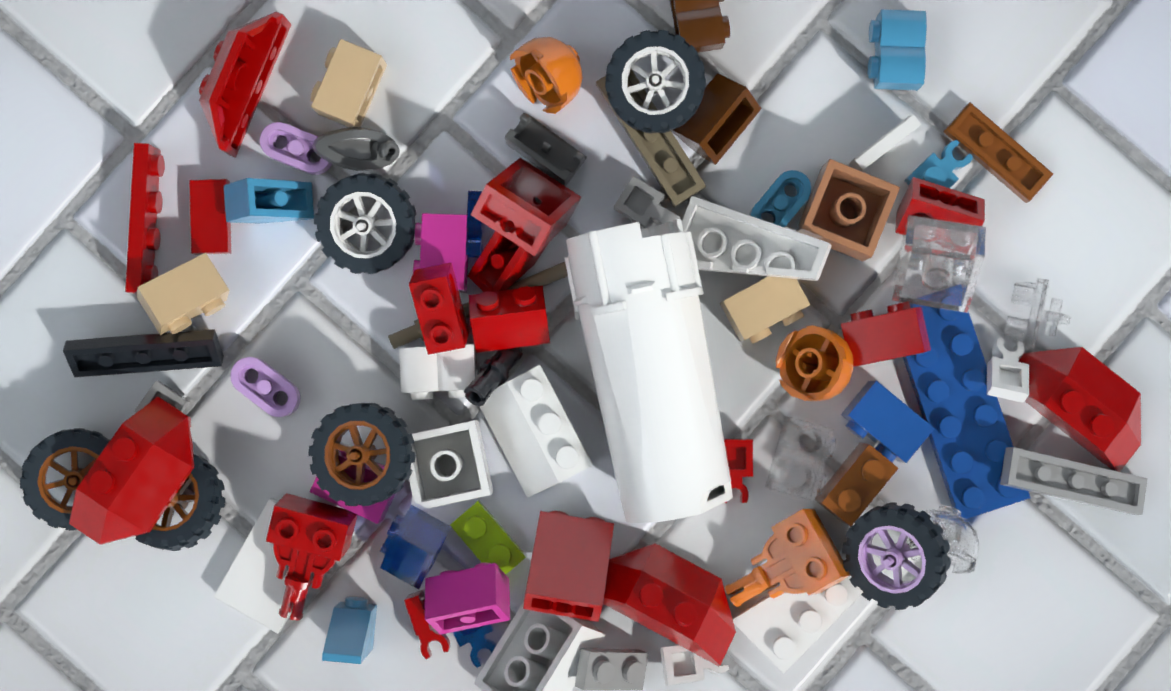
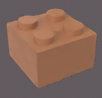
M829 159L819 172L796 232L828 242L832 245L831 249L863 262L874 254L900 187Z

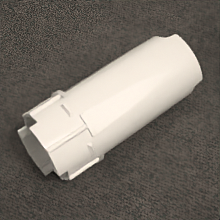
M681 219L644 229H640L639 222L592 231L567 239L569 256L564 259L575 309V319L581 320L626 522L653 523L702 514L732 499L731 477L699 295H703V289L691 231L683 232Z

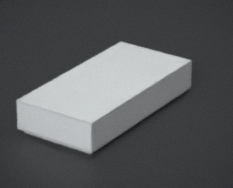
M914 114L912 116L909 115L848 163L849 167L863 171L922 124Z

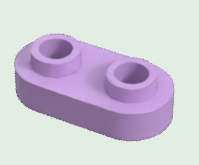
M282 122L269 124L260 135V146L263 152L273 160L311 175L322 174L332 165V163L323 158L316 163L310 162V155L314 152L312 145L314 140L318 138L316 135ZM285 137L287 145L283 149H277V140Z
M246 357L234 364L231 370L233 386L266 413L274 417H285L297 410L300 404L298 388L266 362L259 358ZM252 369L258 372V379L254 383H251L247 377L248 372ZM281 391L285 392L288 396V400L284 405H280L276 400L277 394Z

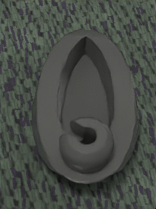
M362 127L330 131L319 136L312 145L314 152L319 157L339 167L355 171H369L386 167L392 164L400 153L398 145L392 138L384 133Z

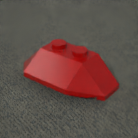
M277 11L228 31L224 41L221 40L215 48L213 57L215 63L210 75H205L200 84L199 94L201 96L199 102L218 148L234 158L238 154L291 27V23L284 14Z
M1083 347L1023 353L1018 362L1029 364V396L1025 402L1109 469L1120 472L1141 446V393Z
M156 397L124 421L76 488L69 524L100 545L149 533L194 469L193 443L190 431L191 417L162 398Z
M656 543L609 559L603 599L604 605L718 667L721 665L736 633L721 578Z

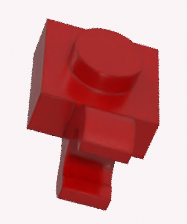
M420 590L409 594L404 602L415 634L419 636L420 650L423 657L428 659L432 656L429 648L431 641L440 642L444 653L448 652L450 649L448 636L446 634L440 635L425 620L424 591Z

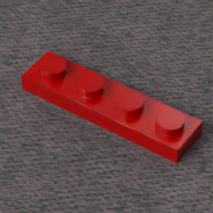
M134 143L125 292L136 295L137 287L158 277V268L154 265L155 250L159 249L161 241L160 231L156 228L157 214L161 212L163 205L162 194L158 190L159 177H162L164 174L165 162L163 155H161V150L146 143Z

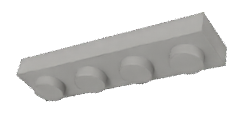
M1008 447L1005 450L1000 485L1127 514L1143 515L1148 478L1020 448Z

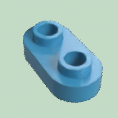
M796 170L782 173L751 209L749 216L761 219L763 213H770L773 216V224L785 228L810 197L811 183L808 177ZM786 185H793L796 188L797 194L795 197H789L785 194L784 189Z

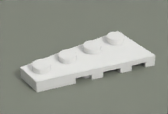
M691 196L682 220L683 232L691 231L698 270L818 281L832 247L828 242Z
M842 550L839 551L842 559L846 560V554H842ZM872 554L874 563L878 567L881 565V560ZM850 576L821 593L809 596L807 592L802 594L783 593L773 599L768 594L756 601V604L733 615L732 619L733 623L784 674L861 596L863 591L858 586L855 588L851 584Z

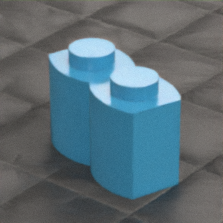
M881 9L876 20H871L869 42L875 45V56L869 57L868 78L873 79L874 89L918 91L923 86L926 69V11Z

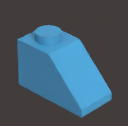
M245 178L223 185L226 222L261 224L314 219L312 182Z
M346 597L345 602H339L333 608L322 653V661L361 664L373 650L377 605L367 604V598Z

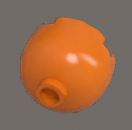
M539 37L526 42L510 55V60L515 59L516 65L511 68V72L519 89L531 103L534 104L538 98L542 104L546 105L542 111L556 114L577 96L583 77L579 55L572 46L566 45L564 42L553 37Z
M814 325L806 326L807 328L799 331L794 330L781 343L776 356V368L780 369V376L782 380H779L781 386L792 397L811 402L829 400L840 394L849 383L853 372V354L847 342L834 331Z

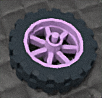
M896 502L886 503L884 506L874 507L855 521V524L846 533L847 541L843 543L842 554H846V560L843 561L845 571H849L851 575L849 579L851 584L855 588L858 586L863 591L861 595L869 601L871 599L877 601V605L883 608L895 606V610H904L908 606L916 607L921 605L945 582L947 578L946 572L951 565V558H948L947 554L950 551V545L948 540H944L941 535L944 532L938 523L934 524L930 520L931 516L923 510L918 512L914 510L915 506L910 504L898 506ZM887 529L901 532L897 543L894 544ZM877 533L887 549L872 545V540ZM907 538H911L918 548L911 549L906 543ZM872 554L881 556V565L878 567L874 563ZM921 555V569L909 561L908 558ZM901 566L916 578L903 582ZM884 569L893 570L894 579L889 578L882 571Z

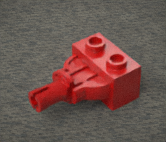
M288 493L274 505L266 542L274 543V555L279 564L276 577L282 580L287 574L284 581L286 588L278 613L281 617L287 618L288 612H291L290 620L297 621L303 618V609L311 583V588L317 589L321 587L324 574L337 561H340L350 548L357 514L340 507Z

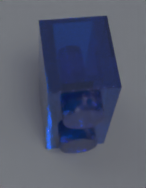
M411 505L404 517L399 514L395 517L387 532L388 537L380 549V552L385 554L380 568L419 590L436 562L452 527Z

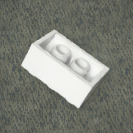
M538 365L497 387L486 403L480 406L527 498L593 466L542 365Z
M523 602L474 684L482 691H572L575 686L580 649L598 648L606 634L584 619L523 609Z

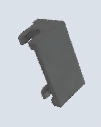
M526 113L520 116V122L514 130L510 129L505 135V141L509 147L564 186L568 185L587 159V156Z

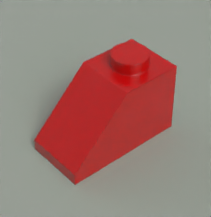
M508 220V225L514 228V222ZM495 231L467 276L483 292L507 290L535 265L547 245L536 256H533Z

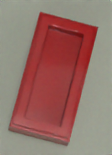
M227 179L189 180L191 254H232L231 223L226 222L223 186L230 184V181Z

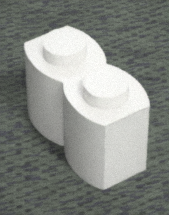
M474 344L466 345L465 348L430 355L427 354L426 347L399 348L401 393H411V400L433 399V392L448 391V398H464L466 394L464 393L465 388L478 375L477 353Z

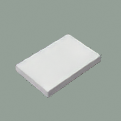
M271 498L265 505L213 597L278 634L284 627L291 612H288L287 618H283L278 614L286 588L284 581L287 574L282 580L276 577L279 564L274 555V543L266 542L273 508L278 502Z

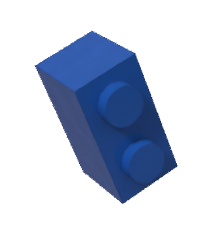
M877 380L868 381L841 414L848 420V423L845 425L848 430L862 440L865 436L870 438L877 444L875 449L892 463L894 460L907 463L935 429Z

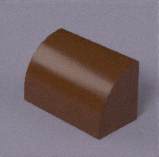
M717 73L705 87L701 104L696 113L685 124L672 131L693 151L716 165L762 108L746 86Z

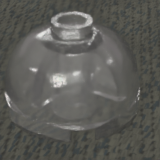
M939 506L938 510H926L925 512L931 516L930 520L934 524L938 523L944 532L941 534L943 539L949 542L950 551L947 554L948 558H951V565L954 566L952 573L961 574L975 571L979 554V540L972 524L961 517V512L958 509L950 506ZM908 537L906 543L911 549L918 548L912 539ZM921 555L909 557L922 564Z

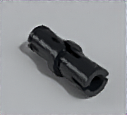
M522 348L498 350L491 359L485 360L479 367V374L464 390L466 399L473 405L483 406L492 392L507 381L509 371L523 356V353H521Z

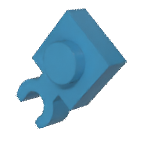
M954 140L944 147L941 160L935 153H932L904 181L910 185L912 178L915 177L951 188L959 180L952 171L968 165L973 156L968 154L962 160H956L952 155V151L958 146L959 142Z

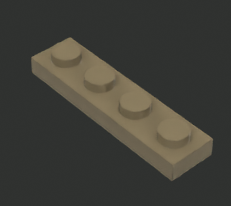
M630 70L628 87L640 84L633 70ZM606 76L596 81L597 88L674 208L706 188L704 181L671 130L666 133H645L631 128L616 115L611 107L605 88ZM643 89L630 93V95L642 107L647 92ZM651 100L648 109L657 110L656 106Z

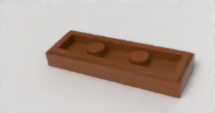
M971 102L966 104L943 131L953 141L958 140V145L964 151L971 154L979 164L1025 203L1030 202L1053 175L1048 168Z

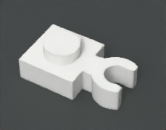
M999 337L992 348V358L987 364V395L1024 403L1029 396V364L1018 362L1024 353V345L1018 341L1011 352L1005 349L1003 345L1004 338Z
M680 645L660 648L665 686L705 680L703 669H707L714 674L724 673L729 670L728 665L718 667Z

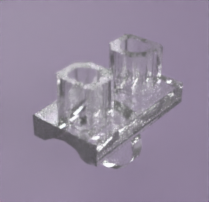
M1037 278L1036 283L1015 282L1011 303L1030 306L1031 310L1029 319L1008 316L1004 336L1023 342L1024 348L1036 349L1041 321L1047 322L1044 335L1053 337L1056 336L1058 324H1070L1071 316L1061 313L1063 300L1052 298L1049 311L1044 310L1049 288V280Z

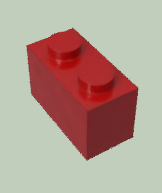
M543 285L534 287L524 286L518 289L495 292L486 291L480 294L469 295L470 322L476 353L550 343Z
M909 301L887 306L888 313L874 316L872 309L850 314L851 321L841 323L844 340L853 354V367L931 351L922 307L911 308Z

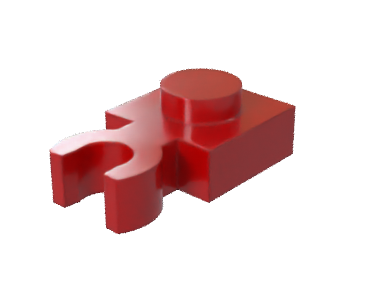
M724 439L731 477V488H737L740 491V502L747 503L749 492L742 483V477H753V439Z

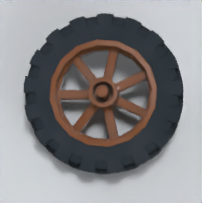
M356 403L334 409L332 414H327L320 421L322 423L320 428H315L311 437L314 439L313 445L309 446L308 456H312L313 464H310V470L312 475L316 474L319 479L316 482L322 491L327 490L330 493L329 497L337 502L342 500L348 506H369L387 500L404 487L403 483L410 478L413 471L410 469L411 463L415 462L416 453L412 452L411 445L414 444L412 433H407L405 421L402 418H397L394 415L396 412L388 407L383 408L376 403ZM357 426H366L372 429L364 444ZM348 430L354 446L341 443L343 435ZM378 435L382 438L386 448L377 449L373 445ZM339 450L347 452V460L342 464L339 460ZM386 454L384 469L374 461L377 455ZM366 464L378 476L370 482H364ZM351 465H357L356 480L352 479L344 471Z
M74 428L56 432L37 444L24 461L21 469L23 470L22 477L20 478V489L23 490L24 494L23 500L26 506L29 505L33 510L32 514L39 520L43 519L48 522L47 525L51 527L66 528L65 530L69 531L77 530L69 524L73 506H68L67 504L73 491L79 486L110 440L97 431ZM78 451L87 453L95 459L85 468H79ZM71 452L72 470H68L54 459L64 453ZM49 466L64 475V479L46 483ZM64 485L67 491L62 501L59 502L51 495L49 489Z
M193 454L194 469L164 511L161 525L156 523L149 533L138 535L135 539L151 547L170 551H179L183 547L191 548L198 544L197 541L199 539H206L212 533L210 529L213 525H218L222 517L219 515L220 509L225 506V498L222 497V491L225 490L224 483L218 479L217 475L219 472L217 469L210 465L206 459ZM193 482L195 494H183L189 484ZM189 502H194L193 508L188 514L185 508ZM175 510L183 520L176 525L170 526Z

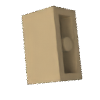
M340 39L337 48L332 47L327 55L325 68L328 69L322 82L317 81L312 90L310 100L313 104L311 107L318 115L349 128L361 127L387 64L385 60L377 53Z
M204 253L137 287V299L160 335L168 331L176 334L192 324V318L202 313L205 316H210L225 307L224 302L227 301L230 290L208 255Z
M770 276L719 303L739 341L741 342L749 338L752 344L771 335L772 332L769 327L782 321L784 326H788L803 318L802 309L810 306L797 279Z

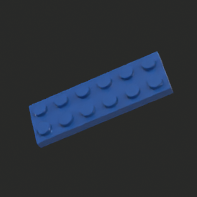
M961 287L911 302V308L922 307L931 351L905 356L903 360L922 418L935 428L929 435V439L956 520L962 521L1030 499L1029 491L1000 485L1005 450L1008 447L1014 446L998 398L987 395V365Z

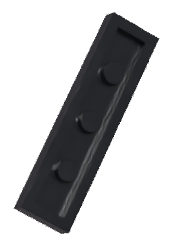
M215 329L185 331L176 334H145L67 340L63 348V353L74 378L220 367L224 358Z

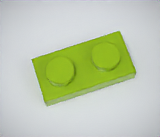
M480 500L450 524L481 563H496L505 575L527 556Z

